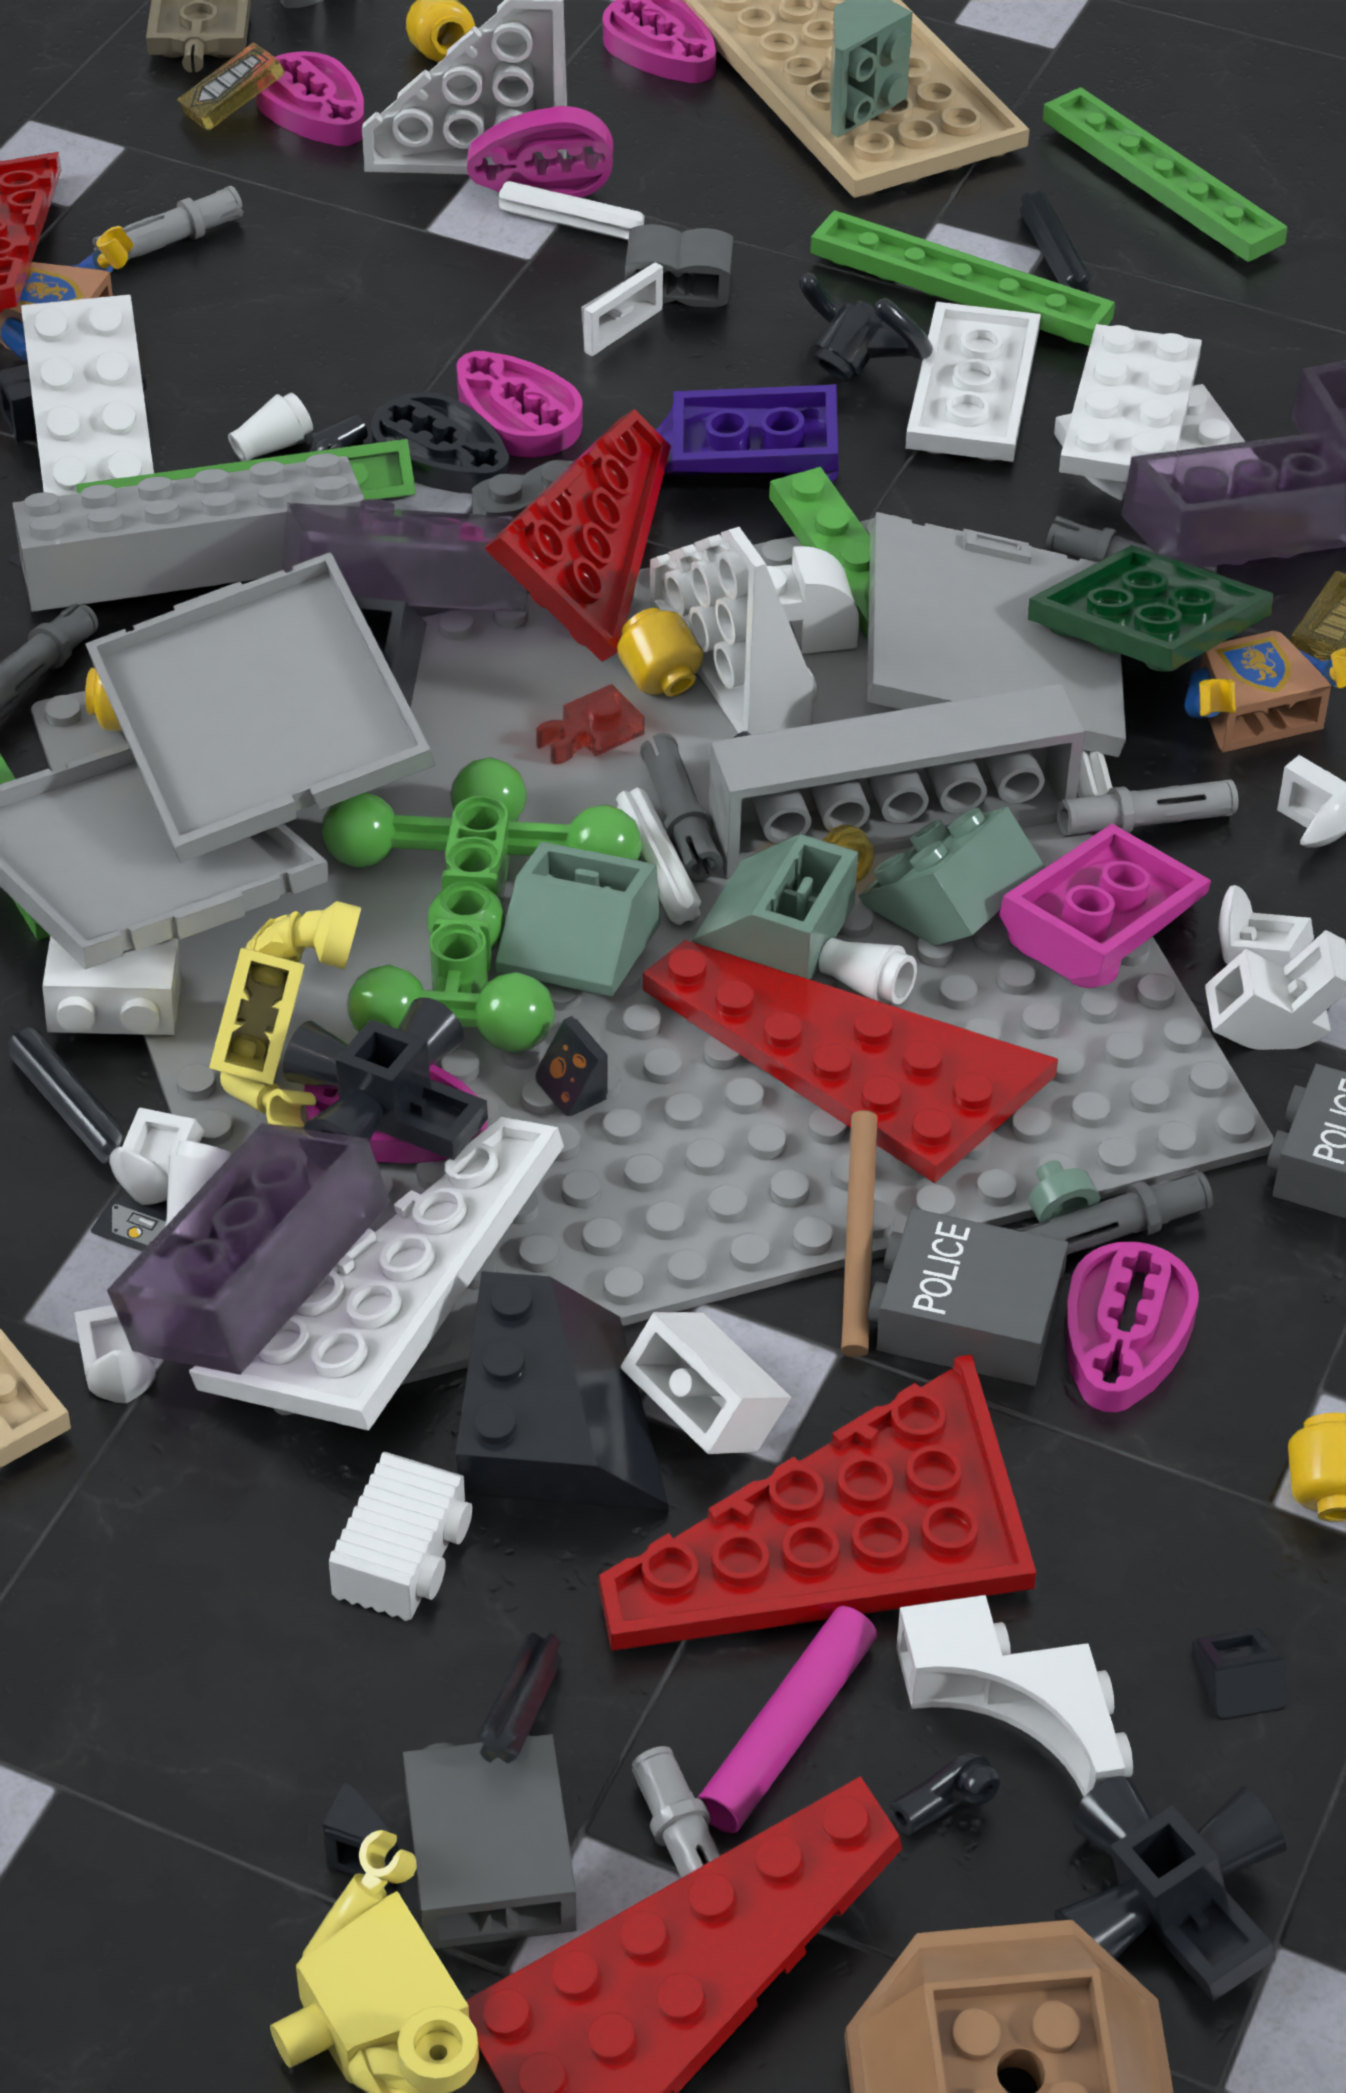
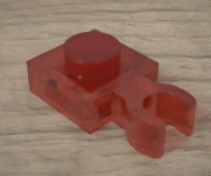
M610 684L563 705V720H549L540 724L536 729V747L540 749L550 744L552 764H561L570 760L575 752L583 747H587L596 757L644 735L645 717L613 684Z

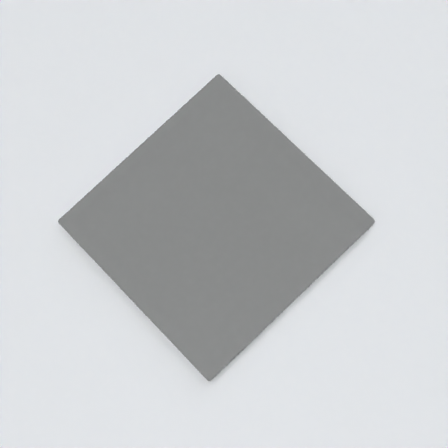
M874 518L860 521L869 536ZM796 536L774 539L753 545L766 563V566L792 564L793 547L802 546ZM650 567L640 569L627 621L637 613L653 608L650 604ZM530 594L421 617L427 625L411 711L431 748L435 766L368 791V793L379 796L393 808L395 815L452 818L454 809L451 804L450 792L458 772L473 760L493 757L507 762L521 774L526 786V806L517 822L570 825L575 816L589 807L607 804L617 808L616 798L618 794L623 790L630 792L638 787L647 792L664 826L666 816L646 763L640 754L641 745L648 740L652 744L656 756L659 755L652 736L660 733L670 734L676 739L680 756L698 802L709 813L711 742L733 738L738 732L698 673L695 674L696 680L694 684L677 696L669 697L665 693L659 695L645 694L635 685L621 662L618 653L601 662L586 646L578 644L571 636L569 630L547 609L540 607ZM789 621V624H790L791 629H792L793 634H794V630H793L791 621ZM860 628L858 629L857 648L802 654L805 664L812 672L817 685V699L812 701L811 725L901 710L867 702L868 639ZM85 691L37 701L31 707L32 719L52 772L65 769V763L127 743L122 731L102 729L95 715H88L85 705ZM317 804L296 811L297 819L284 824L327 860L328 882L294 895L291 892L280 895V900L245 912L244 917L178 940L181 987L175 1035H143L170 1114L196 1119L205 1130L200 1143L231 1153L228 1168L234 1172L209 1221V1226L244 1326L253 1318L263 1323L291 1301L289 1298L290 1288L365 1227L370 1228L374 1232L397 1215L394 1204L411 1190L422 1194L446 1175L444 1163L449 1160L421 1163H389L361 1159L358 1166L352 1171L335 1170L322 1163L312 1154L304 1141L303 1131L271 1127L267 1121L266 1113H261L229 1095L220 1083L221 1071L209 1068L241 947H246L250 939L270 918L275 919L283 915H289L294 911L299 912L303 916L307 911L325 910L336 901L362 907L345 969L320 963L314 948L305 947L300 962L305 964L303 977L274 1083L278 1084L281 1089L304 1091L305 1084L288 1082L283 1073V1061L289 1041L298 1027L309 1020L316 1022L347 1044L356 1037L358 1032L353 1028L347 1014L348 993L357 977L370 968L391 964L413 974L421 981L424 990H432L429 947L431 936L427 926V915L435 896L442 891L441 879L443 872L446 870L445 851L393 848L390 855L377 865L359 869L346 865L334 858L325 846L322 839L321 826L323 816L329 806L320 810ZM1058 822L1022 828L1045 867L1092 837L1090 832L1064 836L1059 829ZM673 844V846H674V848H675V850H676V852H677V854H678V856H679V858H680V860H681V862H682V864H683V861H682V858H681V856H680L679 850H678V848ZM912 847L858 856L855 905L837 934L836 939L847 942L899 945L904 948L907 955L915 958L917 975L911 993L903 1003L894 1004L890 1002L888 1005L1058 1058L1056 1077L936 1183L931 1182L876 1145L872 1260L885 1257L892 1231L903 1233L911 1208L993 1226H1001L1035 1217L1036 1215L1029 1204V1196L1032 1190L1040 1183L1036 1174L1038 1168L1048 1161H1059L1064 1170L1080 1168L1087 1171L1100 1195V1199L1126 1193L1130 1185L1139 1182H1145L1148 1186L1194 1170L1205 1172L1270 1153L1273 1135L1153 936L1122 959L1118 976L1113 982L1096 988H1082L1036 959L1026 956L1015 947L1007 936L1008 930L999 916L1000 910L972 936L935 946L871 910L863 904L858 895L876 880L873 871L890 857L899 853H906ZM510 855L502 903L506 917L516 876L531 856ZM707 858L703 860L710 877L701 881L690 878L701 900V905L699 906L701 915L694 922L687 920L683 924L677 925L669 919L659 899L660 926L613 996L586 993L579 989L539 981L549 990L555 1008L553 1026L543 1042L530 1050L512 1054L490 1045L481 1037L478 1028L463 1027L464 1040L462 1044L434 1064L464 1082L478 1097L487 1100L488 1127L500 1117L558 1127L564 1147L401 1385L468 1367L481 1271L550 1276L620 1316L622 1326L648 1320L653 1312H678L845 1267L851 1128L643 991V972L683 940L692 942V939L729 879H726L723 868L716 874L710 869ZM500 942L491 951L492 963L491 969L487 971L488 982L497 976L504 975L503 973L496 972V958ZM819 967L811 979L863 996L834 977L822 974ZM573 1016L608 1055L607 1100L573 1116H566L537 1084L535 1074L563 1020ZM302 1105L301 1119L304 1124H306L305 1105ZM273 1408L275 1412L281 1415L294 1414L292 1412Z

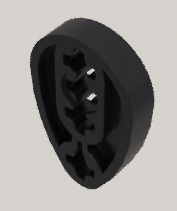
M431 392L405 394L384 403L372 418V444L408 439L413 477L416 483L456 493L472 494V488L477 484L499 474H509V455L501 437L476 411L455 398Z

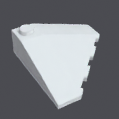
M504 0L498 5L495 15L480 28L474 26L447 50V56L430 71L424 70L398 92L396 101L381 114L375 112L363 123L364 171L468 174V148L473 140L488 129L511 117L533 110L567 106L564 1ZM567 149L558 150L562 154L563 159H566ZM534 152L538 160L546 159L543 157L542 152ZM485 157L488 165H495L492 157Z
M737 527L721 532V536L720 534L695 542L694 545L691 544L668 552L669 555L664 554L650 559V604L653 608H659L661 611H675L684 618L703 650V663L697 673L737 732L747 731L754 735L811 725L812 701L817 699V685L814 676L805 664L766 563L741 528Z

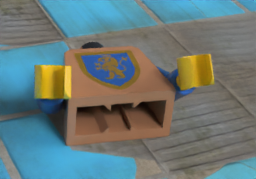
M115 226L105 231L96 241V246L99 250L94 251L79 264L63 266L37 262L31 263L18 306L4 309L0 314V342L6 349L13 351L21 360L28 362L21 305L113 296L110 273L113 271V268L119 269L126 264L128 252L134 246V243L121 226Z
M1272 630L1246 637L1238 633L1202 654L1201 668L1195 671L1190 678L1185 700V711L1193 719L1208 718L1222 753L1321 730L1324 728L1330 690L1346 687V648L1333 652L1330 660L1321 661L1297 649L1280 632Z

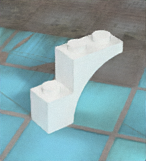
M986 1595L900 1607L896 1650L912 1709L939 1707L969 1710L1000 1719L1023 1730L1043 1744L1060 1760L1076 1781L1083 1797L1095 1786L1107 1779L1117 1776H1132L1133 1759L1129 1740L1124 1732L1115 1733L1110 1717L1114 1712V1694L1111 1680L1106 1670H1096L1088 1643L1011 1654L1005 1624L1003 1622L993 1623Z

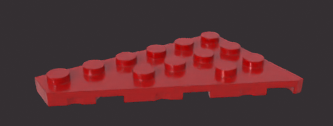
M958 1356L954 1359L952 1369L922 1387H919L916 1383L899 1392L895 1400L890 1404L876 1406L832 1433V1442L801 1461L792 1457L776 1467L773 1474L767 1479L753 1481L708 1508V1517L674 1538L667 1533L651 1543L642 1555L626 1558L600 1574L599 1592L611 1651L829 1619L834 1610L840 1606L850 1607L862 1614L900 1609V1607L1034 1589L1036 1569L973 1356Z

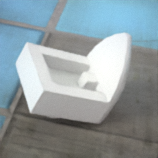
M1298 755L1284 767L1277 810L1307 828L1301 838V845L1307 848L1325 846L1336 841L1346 833V782Z
M1236 885L1228 888L1222 902L1218 921L1221 953L1227 965L1244 949H1248L1285 967L1314 940L1311 918L1253 913L1251 903L1243 889Z
M139 1108L123 1146L114 1149L110 1154L112 1172L129 1195L141 1205L163 1202L167 1200L169 1155H176L180 1140L200 1143L205 1130L196 1119Z
M142 1299L74 1312L89 1390L100 1398L118 1403H128L145 1392L155 1380L156 1371Z

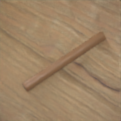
M865 1110L854 1112L851 1115L841 1352L849 1357L865 1356L868 1354L870 1321L868 1320V1311L871 1296L877 1115Z

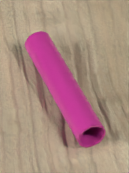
M840 1606L834 1610L697 1798L704 1801L711 1818L709 1823L712 1826L727 1833H736L740 1830L877 1639V1631L873 1623L864 1614L846 1606Z

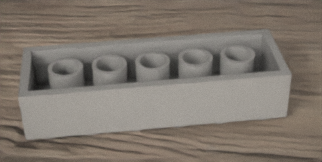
M328 453L316 454L309 457L306 462L286 465L275 461H265L253 465L250 470L228 473L221 469H208L198 472L192 478L170 480L166 477H150L140 481L138 485L114 488L110 485H93L85 488L81 493L63 496L43 492L30 495L24 501L12 503L21 564L32 612L68 607L76 603L82 605L260 579L281 570L288 573L293 571L292 566L329 552L332 553L338 567L358 565L371 561L365 499L347 456L338 457Z
M1058 683L712 741L709 782V814L713 821L711 835L717 851H719L723 859L722 868L726 879L731 878L742 859L798 834L857 851L858 856L913 847L914 845L910 838L924 826L936 820H941L944 825H949L956 818L974 808H979L982 814L1008 806L1021 828L1057 822L1058 803L1064 799L1077 797L1085 731L1063 684Z

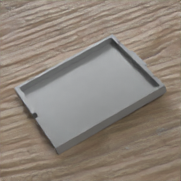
M876 512L870 529L867 702L903 710L1062 683L1085 731L1083 750L1098 751L1101 754L1119 757L1126 741L1121 654L1103 652L1096 644L1077 637L1059 636L1054 634L1050 627L1028 620L1029 598L1098 562L1082 558L1079 561L1068 559L1065 554L1034 548L1026 542L969 529L959 531L928 523L922 526L913 524L910 519Z
M331 552L292 566L293 571L288 573L281 570L243 585L239 581L173 606L174 611L134 625V630L126 633L125 629L85 643L97 675L180 863L297 819L296 811L317 804L321 810L435 766L431 748Z
M128 743L65 763V769L56 772L46 769L0 784V887L85 970L122 957L124 951L130 949L138 951L174 937L178 940L244 917L245 912L280 900V895L291 892L294 895L328 882L327 860L285 824L180 863Z

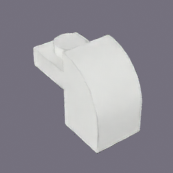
M795 546L793 547L792 564L767 566L787 619L791 621L801 654L857 648L858 610L844 568L833 555L814 547Z
M1325 930L1285 967L1248 949H1244L1205 985L1213 1032L1255 1050L1297 1049L1325 1037L1331 1032L1327 1009L1341 1000L1346 994L1345 939Z

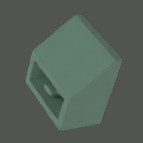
M846 0L834 7L830 119L831 134L837 138L907 99L913 12L892 0Z
M1008 806L982 814L979 808H974L956 818L949 825H944L941 820H936L917 831L910 838L914 846L906 853L896 854L881 863L873 871L876 880L858 896L866 907L935 946L975 934L1001 909L1005 894L1046 867Z
M798 834L742 859L692 939V942L811 980L819 967V957L823 946L829 939L836 938L855 905L858 852Z
M541 842L516 876L496 958V972L503 974L519 972L536 978L541 982L579 989L591 994L613 996L660 926L657 864Z

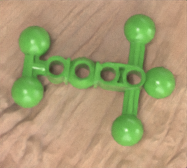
M493 757L473 760L458 772L450 792L451 804L454 809L452 818L395 815L393 808L381 797L368 792L329 806L322 820V839L328 852L339 862L357 869L377 865L390 855L393 848L445 851L446 870L443 872L441 879L442 891L435 896L427 915V926L431 936L429 947L432 990H424L421 981L413 974L391 964L370 968L357 977L348 993L347 1014L353 1028L359 1033L372 1019L398 1029L413 1000L417 998H431L448 1007L457 1016L462 1027L478 1028L481 1037L497 1049L513 1054L530 1050L543 1042L549 1034L555 1019L554 1003L549 990L536 978L519 972L500 975L488 982L487 971L491 969L492 963L491 951L500 942L506 921L502 903L510 855L531 856L541 842L638 860L643 845L636 821L623 810L604 804L585 809L573 818L570 825L517 822L526 806V786L521 774L507 762Z

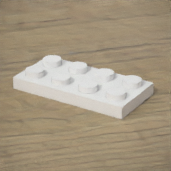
M131 295L21 305L44 492L54 493L57 496L77 494L76 484L153 474Z
M936 302L928 339L933 345V351L930 357L922 361L906 432L905 449L922 450L932 454L946 453L978 457L989 461L1002 460L1013 462L1039 334L1041 314Z
M1096 324L1061 452L1059 472L1169 489L1200 358L1202 340L1186 338L1174 333L1159 334L1133 330L1121 325L1106 326Z

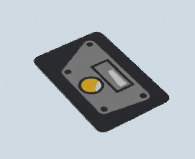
M114 1197L91 1228V1233L155 1257L160 1256L174 1237L163 1233L167 1214L121 1197Z

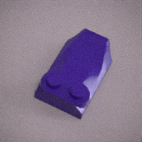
M836 384L673 391V406L665 420L656 429L671 445L663 477L717 473H785V476H790L821 467L830 481L833 482L839 473Z

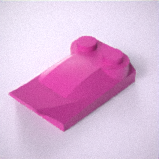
M1110 824L1005 894L999 916L1008 930L1007 936L1010 942L1023 954L1036 959L1079 987L1096 988L1113 982L1118 976L1121 961L1125 956L1206 895L1209 891L1211 880L1118 826Z

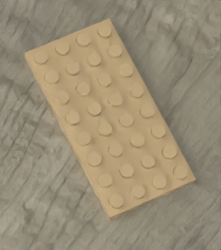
M681 0L710 29L714 37L715 48L853 198L871 195L876 191L903 183L915 182L923 177L958 169L970 163L990 157L1002 156L1007 152L1028 146L1029 128L914 13L912 14V43L909 59L907 99L837 138L831 134L830 119L834 7L846 0ZM892 0L893 2L910 10L901 0Z

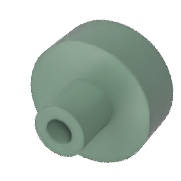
M1057 1160L1048 1161L1038 1168L1036 1174L1040 1183L1032 1190L1029 1196V1204L1039 1223L1100 1202V1195L1087 1171L1080 1168L1064 1170L1061 1163Z

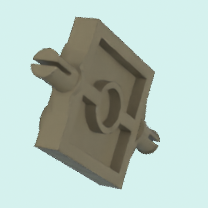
M151 0L146 34L147 54L164 55L170 58L184 56L182 65L188 72H192L193 61L195 72H199L203 68L204 55H212L217 58L245 55L251 0Z

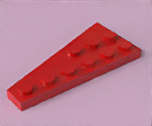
M59 152L0 161V314L4 309L18 306L62 171Z
M635 409L618 419L484 547L530 593L533 600L540 607L547 609L569 630L571 636L578 644L586 646L601 662L618 653L617 646L622 637V628L627 622L671 445Z
M683 940L643 972L644 992L851 1128V1115L854 1112L865 1110L875 1113L877 1115L876 1145L933 1183H936L1056 1077L1058 1058L688 940Z
M860 1776L465 2000L469 2007V2019L476 2028L478 2048L502 2092L679 2093L757 2008L758 2003L756 1999L782 1971L788 1974L806 1954L805 1946L833 1915L841 1916L902 1850L900 1835Z

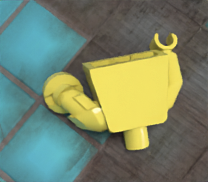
M336 901L325 910L307 911L303 916L299 912L294 911L289 915H283L275 919L270 918L250 939L246 947H241L209 1068L221 1071L220 1083L229 1095L261 1113H266L267 1121L271 1127L303 1131L305 1124L301 1119L302 1105L315 1106L316 1104L315 1096L312 1093L281 1089L278 1084L274 1083L303 977L305 964L300 962L305 947L314 948L320 963L345 969L362 907Z
M383 1830L375 1831L365 1838L360 1847V1864L366 1874L358 1873L354 1875L303 1951L302 1958L296 1965L299 1997L304 2008L271 2024V2034L281 2057L289 2068L328 2049L345 2079L366 2093L453 2092L465 2085L476 2071L479 2060L476 2028L469 2019L467 2002L400 1894L396 1891L387 1896V1892L384 1889L388 1882L399 1884L406 1882L414 1875L417 1868L414 1854L406 1850H400L394 1855L390 1864L385 1867L386 1854L395 1845L397 1836Z

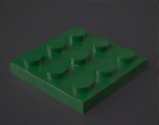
M1130 545L1029 598L1028 620L1050 627L1051 631L1059 636L1077 637L1094 643L1103 652L1124 654L1143 661L1152 670L1173 671L1272 614L1273 593Z

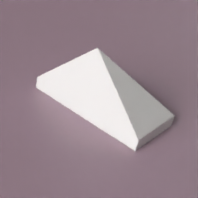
M655 262L581 307L585 353L594 356L662 310L663 266Z

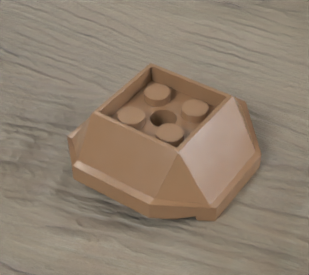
M1073 1920L917 1933L847 2025L844 2034L851 2093H1009L999 2083L997 2073L1011 2067L1023 2069L1033 2077L1038 2089L1036 2093H1174L1158 1999Z

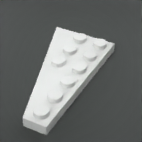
M500 1117L468 1143L455 1160L449 1159L444 1163L446 1175L422 1194L411 1190L394 1204L397 1215L376 1232L365 1227L290 1288L289 1298L291 1301L263 1323L253 1318L236 1332L239 1343L218 1361L215 1362L207 1356L193 1367L189 1373L196 1389L370 1430L563 1149L564 1145L558 1127Z

